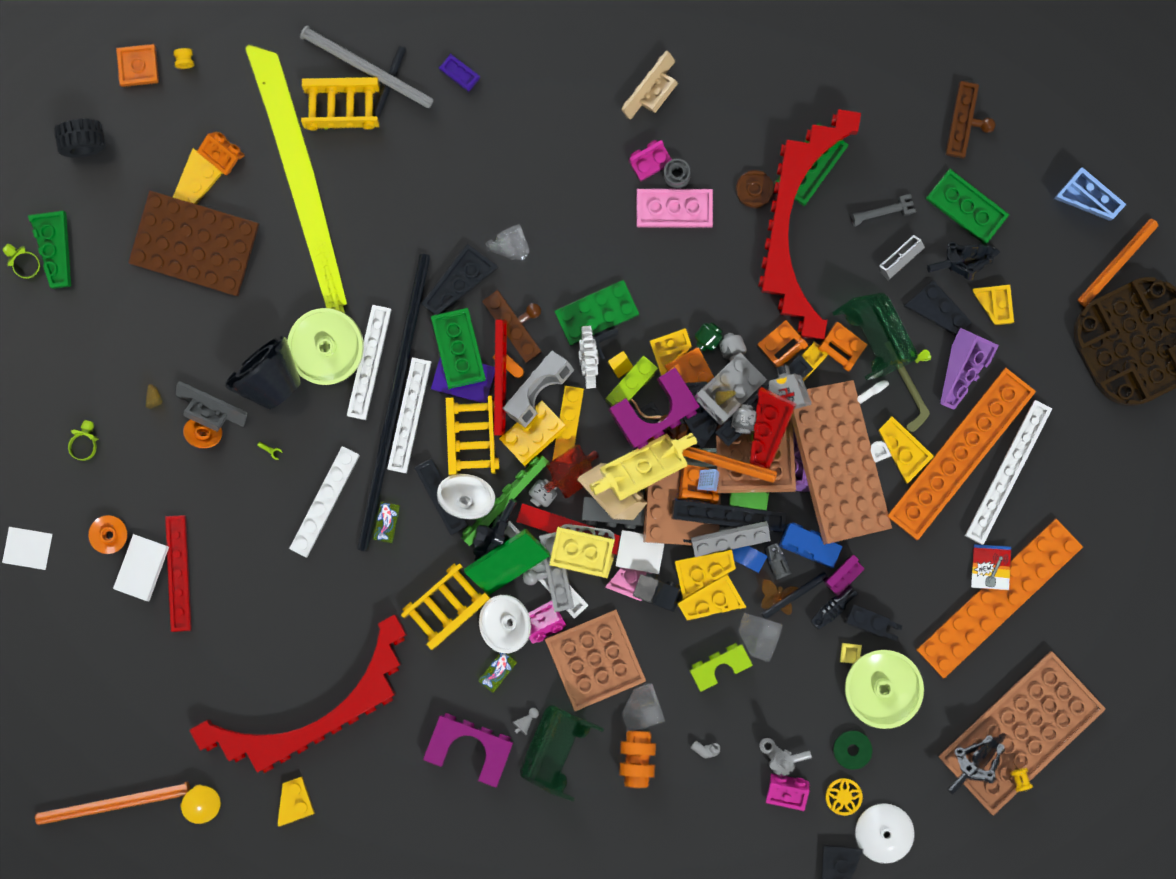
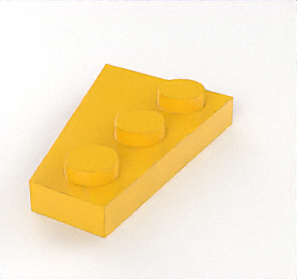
M192 149L173 198L197 204L223 173L202 157L195 149Z
M893 417L878 430L906 484L934 457Z
M728 574L677 602L686 620L746 608Z

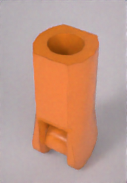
M507 355L506 370L516 378L523 377V368Z

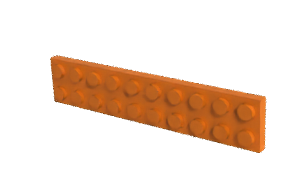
M1004 368L887 517L916 541L919 540L1036 391L1010 370Z
M1054 519L1011 560L1009 590L981 588L916 651L944 679L1077 554L1083 546L1057 519Z

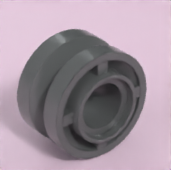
M672 159L665 165L664 180L668 186L680 189L688 184L690 180V167L686 161ZM674 171H680L682 175L679 177H675L672 175V173Z

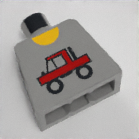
M789 366L778 367L779 378L769 382V391L796 403L795 409L812 405L802 377L796 374L790 375Z

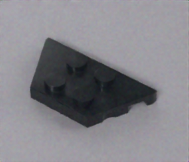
M686 382L685 384L695 397L708 383ZM699 404L700 407L696 409L697 414L689 419L686 416L682 419L688 426L690 433H693V436H695L698 447L703 449L719 423Z

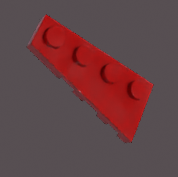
M761 387L758 393L759 401L756 409L757 417L754 425L755 434L752 441L750 464L770 470L796 403Z

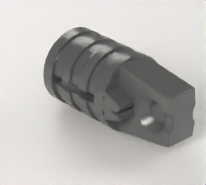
M778 543L766 547L768 562L775 579L777 580L792 574Z

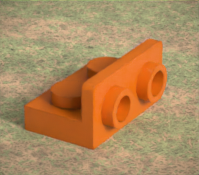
M220 132L207 134L197 150L202 157L225 175L231 172L238 159L244 157V154L240 151L241 149L227 141L226 137Z

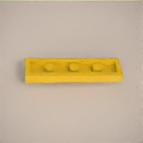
M565 386L559 419L566 425L567 429L556 438L553 462L572 463L584 392L583 388Z

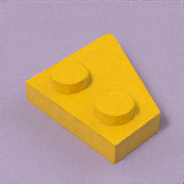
M1010 285L973 289L974 295L994 325L1014 323Z
M686 328L649 341L661 376L667 373L664 365L684 355L692 347Z
M302 776L283 783L278 827L315 813Z

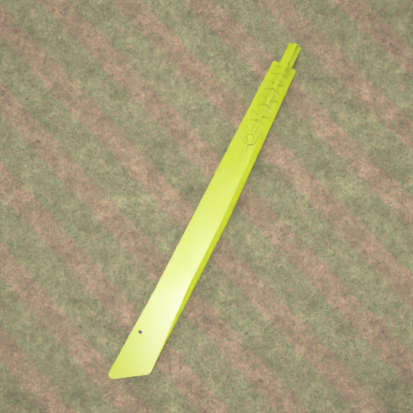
M249 45L246 47V51L268 113L326 308L345 313L343 306L347 305L315 175L279 57L276 53Z

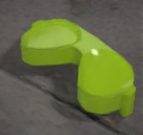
M908 349L904 354V359L919 363V361L931 360V355L928 350H923L917 355L912 349Z

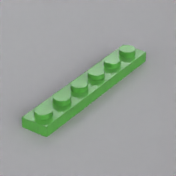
M541 454L534 457L528 463L529 466L525 470L522 469L515 476L516 480L504 487L502 490L503 494L499 498H495L492 510L485 516L476 518V522L472 526L469 525L463 531L461 538L470 546L474 538H476V528L478 525L489 526L505 509L510 498L514 499L549 461Z

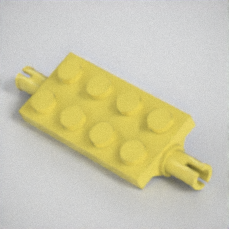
M689 433L678 440H673L668 434H665L649 442V444L641 449H636L602 466L600 472L604 478L590 484V489L596 496L610 488L620 501L686 467L687 461L682 455L683 450L697 444V440L693 433Z

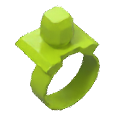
M7 243L2 248L3 252L8 257H11L7 265L12 267L15 258L19 254L29 253L35 256V254L25 251L24 246L16 251L14 246ZM36 257V259H37V261H38V269H37V271H36L33 275L27 276V277L21 276V275H19V274H17V273H16V275H18V276L21 277V278H31V277L35 276V275L37 274V272L39 271V267H40L38 258Z
M87 420L81 425L82 431L71 430L75 436L71 438L68 444L70 455L80 461L89 460L95 455L97 449L95 441L99 440L98 437L90 434L93 432L94 423ZM79 436H88L93 441V452L85 459H78L72 454V443Z

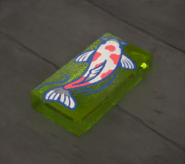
M380 503L373 540L393 543L400 505Z
M500 653L478 681L494 693L517 664V661L507 653Z

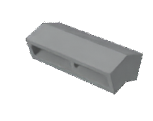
M913 235L879 265L880 273L889 281L925 248L922 240Z

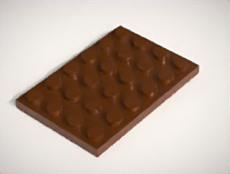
M149 191L128 263L238 296L259 223Z

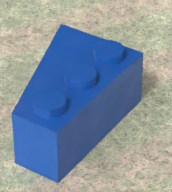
M794 522L786 525L785 532L779 543V547L829 568H834L842 546L838 545L839 541L824 545L820 533L813 530L807 531L803 529V526Z

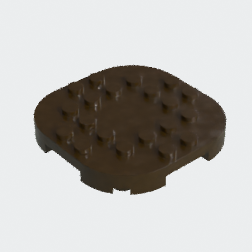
M1153 277L1136 279L1095 299L1077 317L1074 327L1076 347L1096 386L1109 400L1121 405L1136 406L1147 403L1176 388V288L1167 281L1164 282Z

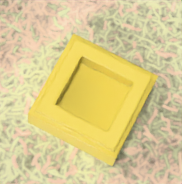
M842 643L840 662L854 664L861 657L862 645Z

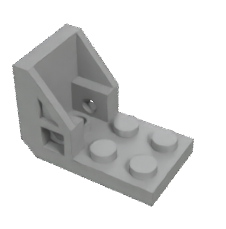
M739 353L694 398L722 425L767 379Z

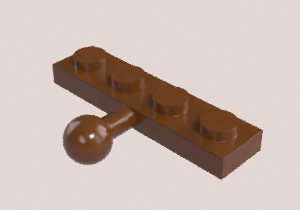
M959 82L945 155L965 158L971 126L980 127L985 133L992 132L996 127V123L992 118H985L983 120L973 118L979 84Z
M498 290L482 301L495 320L507 321V337L526 363L542 352L523 326V323L528 319L540 316L541 308L538 304H529L526 312L517 317Z

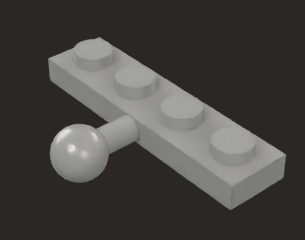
M555 532L539 536L540 543L550 553V556L544 560L546 570L540 572L528 570L523 574V581L527 585H534L538 580L548 578L554 611L558 612L573 609L574 603L567 569L549 565L556 536Z

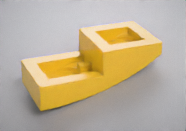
M816 342L802 355L813 368L803 378V382L828 356L826 352L818 350L819 345Z

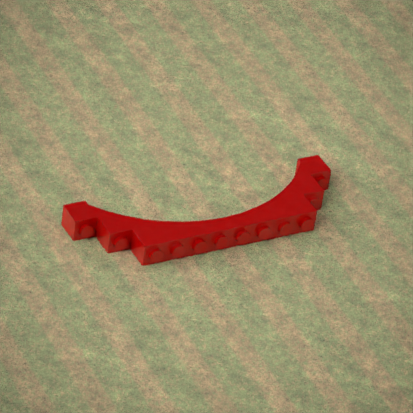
M838 109L836 115L833 114L831 126H834V128L812 125L811 130L807 129L805 141H809L808 143L786 140L785 145H781L780 156H783L782 163L778 164L777 169L780 179L779 182H775L774 193L777 194L776 201H772L771 212H774L773 220L769 219L768 231H771L770 238H766L765 249L768 252L767 257H763L761 268L765 270L764 276H760L758 287H762L761 292L783 296V298L779 299L778 304L781 315L803 318V321L799 320L797 332H801L800 336L804 338L824 340L827 320H823L811 307L797 282L789 253L788 231L790 214L799 186L813 164L837 142L851 134L856 135L858 133L861 117L859 112Z
M394 614L378 623L380 631L377 646L364 676L350 695L333 711L316 722L300 729L266 735L239 733L212 724L211 720H206L190 729L200 751L206 749L208 752L217 747L218 742L228 761L235 760V762H238L245 758V753H247L256 772L263 771V773H266L274 768V763L280 761L282 764L291 759L290 754L295 751L299 754L307 750V745L314 741L317 744L326 739L324 737L325 734L331 732L333 735L342 730L341 725L347 722L351 725L360 720L358 716L364 712L367 716L376 711L375 706L380 703L384 706L392 702V697L396 693L385 674L388 673L390 676L399 671L398 667L402 664L391 644L394 643L396 646L402 643L407 635L398 616Z

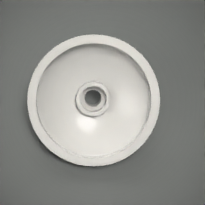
M457 474L445 478L440 483L437 499L441 507L451 515L462 519H475L485 516L492 510L495 494L491 486L483 479L469 474Z
M498 595L489 599L484 604L479 616L481 635L488 646L497 652H515L522 648L529 638L531 622L528 611L515 597Z
M877 804L865 810L859 817L856 824L855 837L859 848L864 849L863 853L868 858L879 863H892L900 860L909 852L914 841V827L909 816L899 807L891 804ZM884 832H890L889 838H884Z

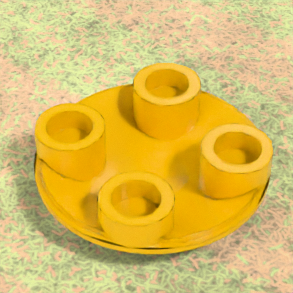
M196 785L185 794L180 807L188 821L202 824L212 820L217 815L221 804L220 797L214 789Z

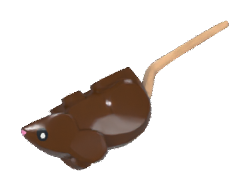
M631 399L637 412L645 419H658L659 423L668 415L647 416L640 411L636 402ZM682 423L673 429L669 426L663 431L671 439L678 440L687 435L688 426Z

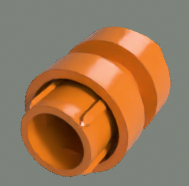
M627 731L626 741H621L620 751L621 754H626V762L620 763L619 775L624 776L626 787L648 788L649 777H654L655 765L649 764V758L652 755H656V743L651 742V732Z

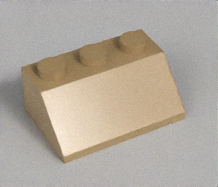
M606 463L597 465L577 479L613 519L634 520L647 504L642 498L643 494L640 491L620 501L610 488L595 496L589 485L604 478L600 468L606 465Z

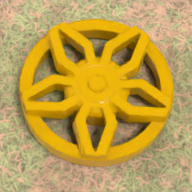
M846 778L833 781L828 786L825 795L828 807L834 813L843 816L855 813L861 806L863 798L860 787L854 781ZM841 782L839 786L840 790H838L837 788H832L835 784ZM844 782H846V786H847L846 789H843V788H842ZM849 783L853 784L856 787V789H851L849 791ZM830 791H836V796L831 794ZM858 792V794L854 797H852L851 793ZM829 796H831L833 799H836L833 802V805H831L829 801ZM859 797L858 803L855 807V804L852 801V799L855 800ZM840 803V806L835 809L836 804ZM851 803L853 809L851 810L847 804ZM844 805L848 812H840L839 810Z

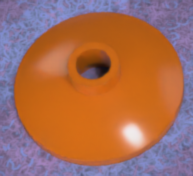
M190 419L184 426L183 435L186 441L195 447L210 448L221 440L222 428L217 432Z
M106 515L99 517L92 523L89 529L90 544L96 551L103 554H112L119 551L127 541V528L123 521L115 516ZM111 531L113 536L108 539L107 533Z

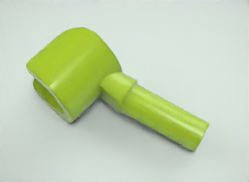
M261 442L257 445L268 451L275 460L279 459L274 457V451L278 450L283 453L282 450L278 448L273 449Z

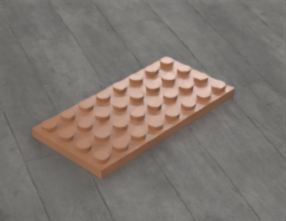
M854 380L806 389L812 405L794 409L791 419L823 544L892 529L890 518L887 517L888 510L876 464L871 454V445L860 403L857 399L858 395Z
M1050 651L942 752L938 758L958 778L962 771L955 755L957 748L961 747L964 749L972 744H978L987 736L994 738L998 737L999 734H1006L1003 743H1001L1005 747V752L999 758L1000 762L995 773L996 781L990 784L984 781H971L968 779L963 784L991 815H994L1018 793L1015 790L1016 784L1014 777L1010 774L1011 771L1028 768L1029 781L1032 780L1106 709L1062 661ZM976 751L966 755L969 762H973V754ZM997 751L994 754L992 760L984 768L985 771H988L990 769L993 759H995L997 755Z

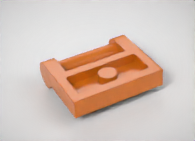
M785 320L760 341L757 346L772 364L778 368L783 366L801 349L807 348L808 344ZM794 339L797 344L777 359L775 354Z
M836 322L819 345L818 350L826 352L843 365V369L849 372L868 344L842 324ZM831 342L850 356L849 360L830 347L829 343Z
M687 465L682 468L679 499L686 500L690 498L709 501L710 504H717L719 499L718 486L717 491H710V494L688 490V485L698 487L700 470L711 468Z

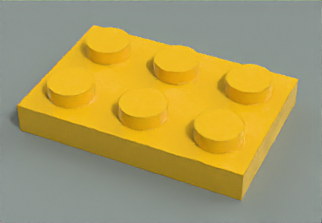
M540 401L535 406L538 414L526 428L516 423L499 438L524 466L567 429L566 425L543 401Z

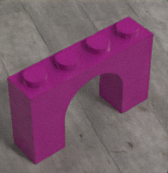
M673 368L657 379L670 403L669 413L662 422L651 424L641 420L627 398L608 409L632 449L635 447L641 449L649 444L647 440L651 437L657 439L665 434L663 431L665 428L670 426L673 429L681 424V418L686 416L689 419L697 414L696 409L700 406L676 368Z
M445 713V716H439L423 760L442 767L452 742L461 736H473L482 742L486 750V760L478 781L497 787L514 742L510 741L511 737L504 734L499 736L493 735V730L482 727L480 730L475 728L474 723L463 720L462 723L456 720V716Z

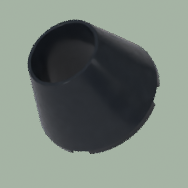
M284 335L279 336L280 340L276 338L270 340L250 355L241 364V369L237 373L234 371L225 382V387L267 409L277 407L291 396L301 384V380Z

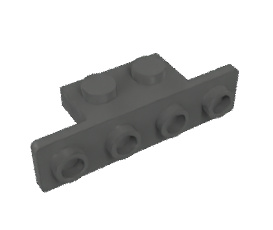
M180 381L177 383L175 395L190 402L184 410L183 416L217 432L226 419L242 427L246 424L247 412L242 409L236 408Z

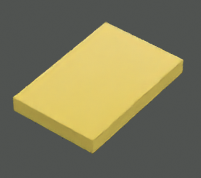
M557 527L549 565L606 578L614 539Z

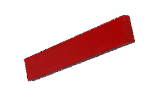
M506 320L495 321L494 435L500 436L506 433V412L503 410V407L506 405Z
M523 503L516 521L548 533H555L557 527L561 528L565 524L592 527ZM584 530L582 532L592 535V532L589 530ZM605 533L604 536H601L612 539V537L608 536L609 533ZM614 534L615 540L612 554L618 555L621 536Z
M186 515L165 516L166 541L169 547L167 562L171 632L191 631Z

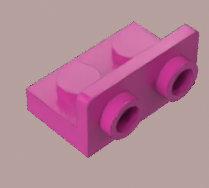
M654 140L647 145L648 148L643 151L639 149L630 155L629 164L640 182L664 169L665 165L672 160L662 140L658 142Z
M553 601L528 613L531 622L529 639L532 644L541 642L547 636L558 633L566 627L560 612L554 611Z
M772 773L766 803L804 811L809 795V781L803 778H792Z

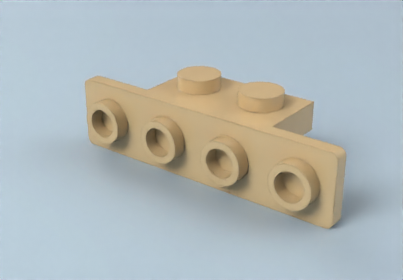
M665 51L652 70L647 73L642 83L637 86L632 96L624 103L622 111L628 119H632L641 106L656 113L678 84L675 79L666 75L675 63L670 52Z

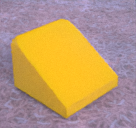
M624 351L608 361L609 366L618 379L633 368Z

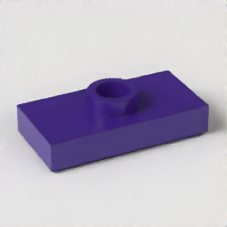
M452 54L439 67L441 72L467 92L480 79L477 73Z

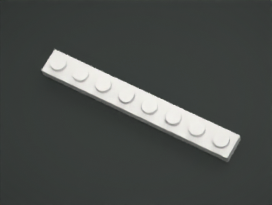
M1037 400L1033 401L965 534L966 537L981 545L984 544L1052 408Z

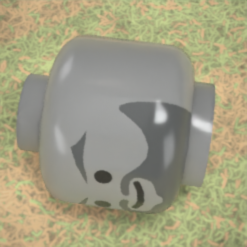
M728 333L723 336V340L719 343L725 360L731 362L739 353L743 356L746 354L747 349L740 335Z
M742 405L741 408H738L733 413L731 425L735 428V432L750 434L751 431H754L757 413L753 410V406Z
M547 479L537 480L529 490V495L532 497L530 501L538 508L540 505L548 507L557 496L555 491L557 487Z

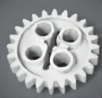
M582 326V340H579V362L582 374L585 376L586 389L596 388L595 376L598 375L596 341L593 339L591 326Z

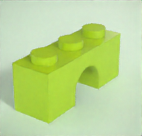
M643 356L605 398V401L610 406H614L627 398L630 403L635 394L654 376L658 368Z
M737 643L726 647L727 652L721 655L719 652H716L709 656V661L703 663L701 660L691 665L693 669L689 671L700 692L718 683L714 671L720 664L729 665L734 674L753 666L742 644L738 646Z

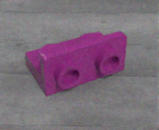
M851 555L824 582L837 596L864 570V567L858 562L859 559L855 555Z

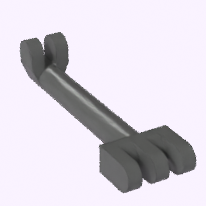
M911 194L900 196L898 204L851 214L852 224L857 226L861 224L862 220L901 211L903 216L916 213L915 208L908 210V207L914 206V202L906 203L905 201L911 199L912 196Z

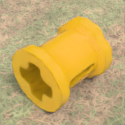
M1021 768L1010 772L1015 780L1016 792L1033 788L1028 779V768Z

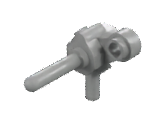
M770 738L762 739L759 744L760 750L771 759L769 767L778 775L781 773L782 776L788 775L790 771L794 770V763L812 758L810 750L791 756V752L786 749L783 752ZM767 742L771 744V748L769 750H766L764 748V745Z

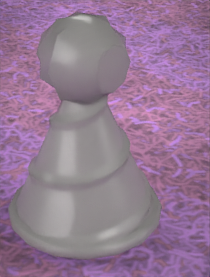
M531 708L529 715L512 722L517 728L515 730L517 734L521 731L524 735H527L532 718H537L539 715L538 709Z

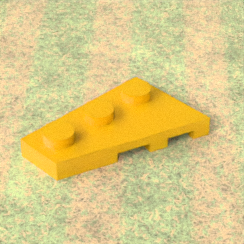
M732 549L675 561L683 599L736 569Z

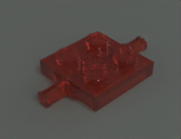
M574 445L546 466L551 473L552 481L544 485L545 490L550 492L557 487L565 498H569L584 486L577 479L592 469L591 462L599 457L597 452L594 450L586 456L579 445Z

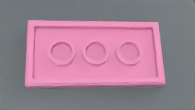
M637 189V227L712 228L713 189Z

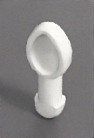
M886 380L878 382L857 397L858 402L861 404L871 396L879 393L889 385V382Z

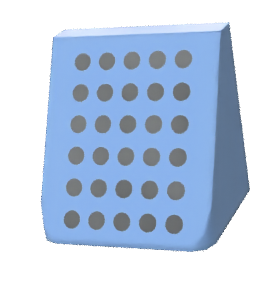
M717 469L700 470L697 489L717 491L719 471Z

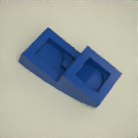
M750 546L732 549L735 562L757 573L760 572L767 555Z

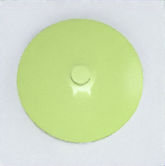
M329 308L311 310L302 315L292 326L287 340L298 374L307 381L320 385L336 384L349 378L360 365L364 352L362 333L355 321L347 314Z
M877 650L863 655L852 665L846 677L845 696L851 711L862 722L876 728L888 729L905 724L917 713L923 700L924 685L918 668L909 658L895 651Z

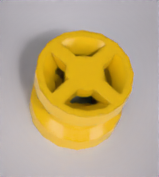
M181 48L173 51L176 57V68L186 69L194 66V62L191 60L193 55L191 49Z

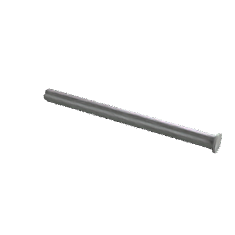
M308 25L303 28L300 39H306L366 74L378 77L380 82L426 108H430L433 104L431 97L312 31Z

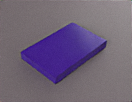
M440 357L431 390L478 403H487L495 376V367L482 364L486 381L448 389Z

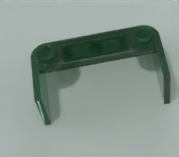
M877 293L855 297L832 312L834 316L845 314L849 324L861 326L876 356L871 362L873 372L865 376L866 380L885 376L917 359V351L891 300L886 294Z
M551 705L547 707L521 765V777L550 794L574 801V797L564 792L567 786V777L561 773L564 763L576 737H586L590 732V728L603 732L604 728L556 706Z

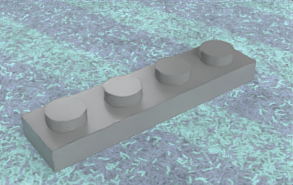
M767 521L691 537L695 557L771 541Z

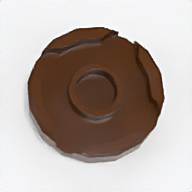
M758 170L744 173L736 185V194L739 201L750 208H760L766 205L772 198L774 191L773 182L769 176Z

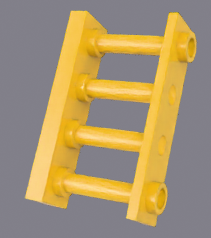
M378 77L302 79L304 93L309 94L308 118H301L304 128L317 130L318 128L363 127L364 129H374V127H379L378 117L373 116V93L380 92ZM356 92L365 93V117H354V94ZM318 93L328 94L327 117H316V95ZM346 93V117H335V94Z
M488 396V403L458 404L454 398H446L448 470L450 476L457 475L461 469L491 468L492 474H496V469H499V458H495L494 401L492 396ZM489 410V422L459 423L455 419V414H459V412ZM489 429L490 441L460 442V440H456V433H459V431ZM468 449H490L491 460L461 461L460 459L457 460V452Z
M460 563L457 566L453 564L446 570L448 574L414 604L410 602L402 609L404 613L401 616L406 618L410 615L426 633L429 640L426 645L431 650H434L491 599L486 593L483 595L481 593L478 594L459 572L463 568ZM451 577H454L472 597L473 604L468 608L466 605L463 606L446 587L445 583ZM439 589L458 611L457 614L459 616L456 619H449L430 598L435 591ZM423 602L443 623L444 629L440 633L434 632L415 610Z

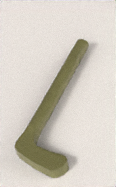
M891 341L884 343V346L920 411L919 416L906 425L908 431L914 432L924 423L930 413Z

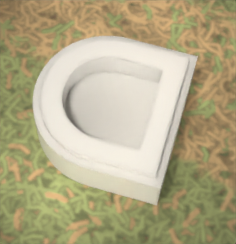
M876 441L871 444V454L875 463L892 456L884 442Z

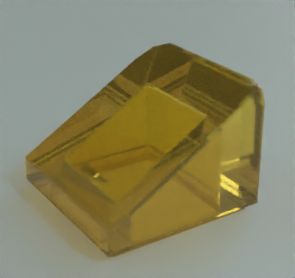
M149 384L146 408L152 409L163 404V401L156 386Z
M717 391L715 393V402L719 406L735 396L736 391Z

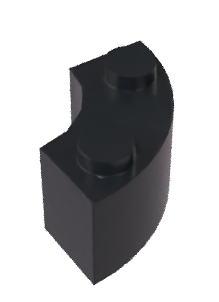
M646 573V576L640 574L633 596L674 612L681 595V589L677 588L678 584L667 581V584L657 580L658 576Z

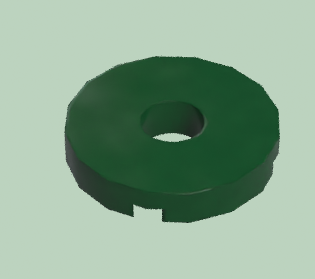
M859 731L843 732L834 742V757L846 769H860L867 765L872 757L873 749L871 742L866 735ZM852 744L858 747V752L854 756L849 755L847 751L848 747Z

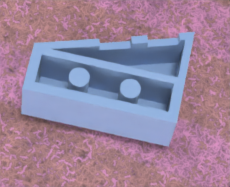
M1083 167L1076 172L1054 198L1109 221L1114 219L1126 205Z

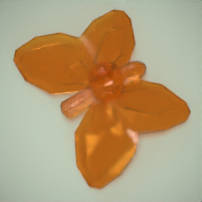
M763 580L762 591L765 597L762 600L761 607L763 609L770 608L797 590L798 587H788L783 592V588L778 587L777 592L776 585L772 581ZM791 603L782 608L781 611L790 615L792 613Z

